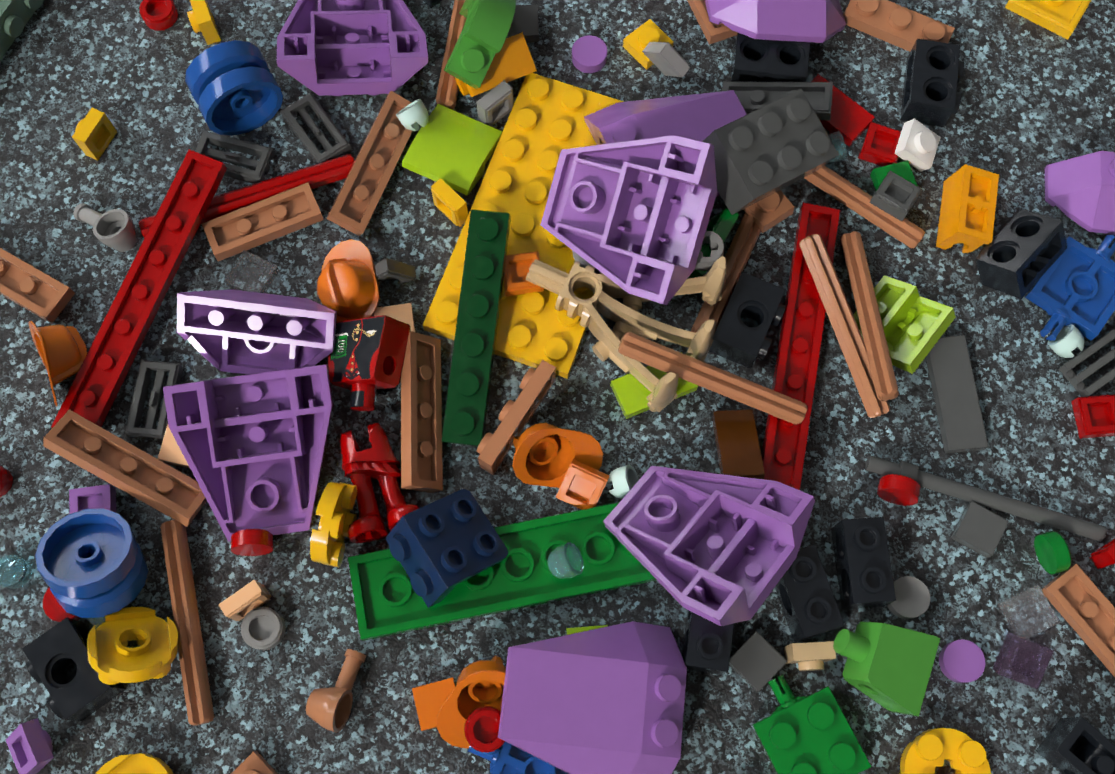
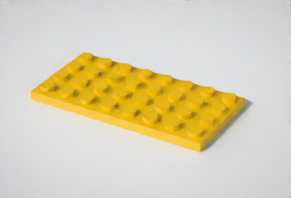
M535 73L525 76L424 320V331L451 340L455 339L471 210L510 213L511 222L506 255L538 251L541 262L568 274L570 273L574 265L572 250L540 226L560 151L562 149L597 145L584 121V116L624 101ZM503 281L494 354L537 368L541 361L544 360L556 367L557 376L568 379L586 328L580 326V316L577 315L572 319L567 317V310L558 311L555 309L558 294L544 289V292L506 296ZM585 287L578 288L573 292L576 297L583 300L594 296L593 292Z

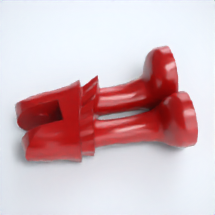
M379 422L367 425L372 448L359 451L360 447L352 430L341 433L340 437L342 469L345 471L344 477L350 478L352 484L357 486L356 499L359 519L352 522L348 528L349 540L352 543L372 542L387 537V530L374 494L372 479L379 481L386 505L390 531L403 515L419 509L417 505L406 504L397 481L401 479V471L398 469L400 462L395 457L385 430Z

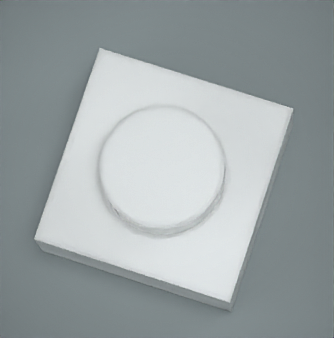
M914 118L904 123L894 154L904 161L908 160L910 165L922 172L932 167L941 137Z

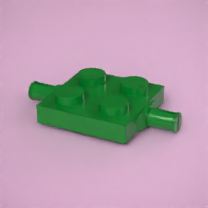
M784 674L776 677L780 687L775 679L767 682L780 705L771 715L752 724L777 774H859L872 767L829 686L809 696L794 697L784 678Z

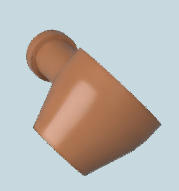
M346 649L344 655L346 658L335 687L314 689L306 704V714L321 727L336 733L342 730L349 718L353 702L351 690L361 663H364L366 658L365 654L352 649Z

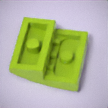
M438 104L429 115L427 125L420 128L402 161V167L435 182L441 178L453 190L468 196L484 175L485 164L494 153L503 131Z
M884 275L874 287L891 362L893 366L913 374L956 318L953 307L919 296L917 286ZM856 310L853 316L863 339L860 322Z

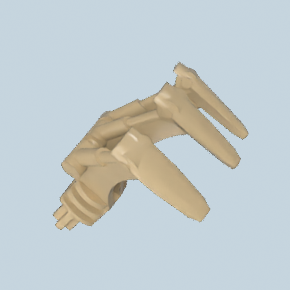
M721 256L717 259L706 275L688 278L674 296L702 293V300L710 304V307L716 304L717 301L722 300V289L727 272L725 257ZM537 259L534 260L529 268L526 280L558 294L555 309L558 311L567 310V317L572 319L577 315L580 316V326L588 327L597 338L598 342L592 346L596 356L603 362L610 358L626 374H632L651 392L646 397L650 411L660 412L678 397L676 391L679 375L669 372L659 380L639 361L618 352L619 344L626 332L655 341L658 338L687 347L686 355L703 362L705 361L713 343L712 338L716 326L714 319L706 320L696 333L652 319L638 312L642 308V302L651 300L628 294L603 273L596 274L595 267L590 265L586 266V268L580 267V262L575 261L569 274ZM585 287L590 289L594 296L583 300L576 297L573 292L578 288ZM613 298H623V304ZM599 313L602 314L605 318H608L615 322V325L612 330L608 327V325L605 323V321L602 319Z

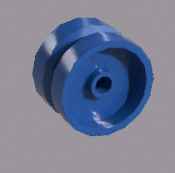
M234 40L212 46L194 58L186 70L185 82L194 100L199 105L200 112L209 129L219 135L234 136L248 133L263 126L281 108L283 101L281 89L273 74L270 73L259 48L250 42Z
M104 508L84 509L66 515L53 524L43 535L35 554L37 570L50 587V591L57 602L67 613L80 618H101L120 611L135 600L145 586L148 573L145 556L140 545L136 542L129 523L120 514Z

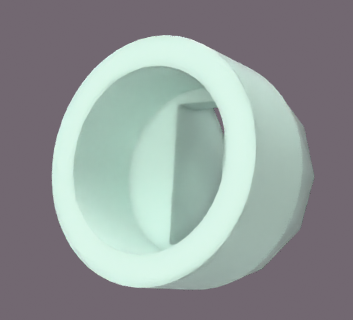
M421 99L413 101L396 114L401 124L411 131H418L420 126L425 127L429 121L427 108Z
M1073 324L1062 328L1055 341L1048 340L1047 344L1060 357L1073 358L1075 356L1072 351L1078 348L1082 352L1085 341L1082 333Z
M622 466L609 474L607 483L612 482L614 489L609 490V492L614 497L623 499L638 482L639 478L633 466Z

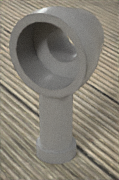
M85 203L78 204L73 212L74 218L82 223L92 225L94 235L104 245L119 252L129 251L136 245L137 235L134 223L124 210L113 209L101 214Z

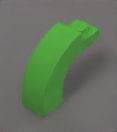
M465 0L459 14L466 17V22L444 71L475 89L480 88L495 54L501 51L513 21L516 0Z

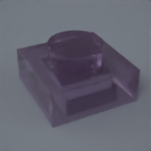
M1008 631L993 670L1001 676L1038 689L1054 650L1047 645Z

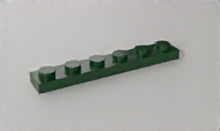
M471 210L441 441L444 443L479 446L484 437L511 222L510 213Z

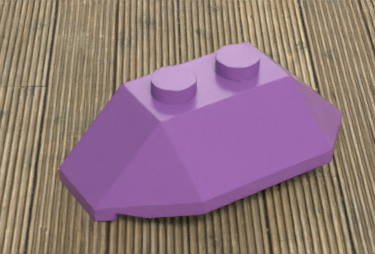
M705 0L710 22L717 25L722 23L731 30L753 39L824 43L837 32L842 31L846 25L839 0Z
M1098 151L1047 165L1045 167V201L1053 207L1057 206L1068 218L1088 232L1115 235V152Z
M228 289L180 292L177 294L176 332L184 340L187 339L219 371L248 375L309 367L318 364L334 351L337 311L307 298Z

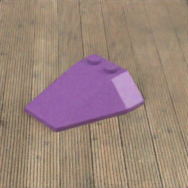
M298 0L277 36V66L319 96L389 94L390 91L395 92L428 63L426 34L403 0Z
M734 90L618 102L584 116V121L597 145L671 135L702 142L714 130L747 114Z
M671 135L562 149L540 226L628 294L667 305L695 269L717 195L714 145Z
M327 364L163 387L169 428L228 542L231 541L232 534L244 529H263L273 535L310 530L333 407Z
M651 466L603 522L605 527L683 608L719 626H725L751 620L797 557L815 499L813 495L778 481Z
M632 621L508 647L498 738L568 774H672L681 757L687 667L670 627Z

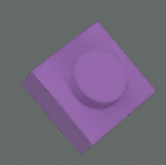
M111 484L69 489V514L84 509L98 508L116 512V487Z
M38 718L20 724L6 739L19 774H36L54 758L52 754V740L47 731L42 730Z

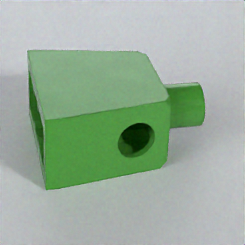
M860 622L856 627L855 633L848 629L839 631L835 637L833 648L836 653L847 657L842 673L844 680L888 711L919 717L940 638L878 622Z

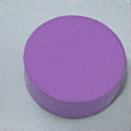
M587 35L575 41L572 46V62L579 71L595 73L605 66L607 46L602 39Z
M961 639L949 642L942 648L939 654V666L943 674L951 681L968 683L977 680L983 674L985 657L982 650L975 643Z

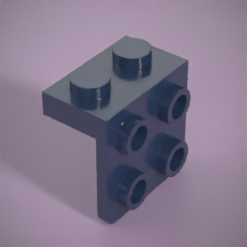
M461 489L403 515L385 538L389 544L392 556L401 563L411 580L413 590L418 596L422 597L428 608L441 602L457 584L496 565L508 555L507 547L471 492L466 489Z

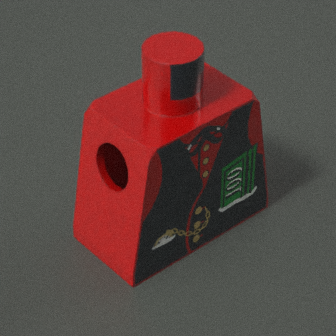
M386 315L336 322L334 351L328 355L329 380L332 385L351 390L350 409L373 411L376 389L395 388L399 384L409 337V324Z

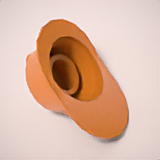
M350 239L334 246L325 257L321 274L318 278L317 295L324 306L337 311V322L372 317L378 307L380 295L373 258L369 248L361 241Z
M29 321V329L33 341L48 372L55 406L58 407L54 386L79 371L87 355L86 345L77 329L73 326L57 324L36 327L32 321Z
M539 423L528 427L520 436H514L513 439L515 453L512 467L515 476L525 484L560 488L573 459L596 470H599L602 466L603 452L600 443L592 435L581 431L562 429L548 423Z
M495 655L491 660H479L466 666L460 673L455 688L441 706L437 715V730L442 739L452 746L469 748L470 744L464 734V724L467 716L474 709L481 706H491L501 712L506 667L501 657Z

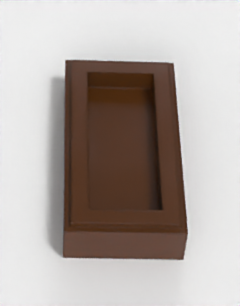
M753 409L713 411L712 421L721 474L764 479L765 473Z

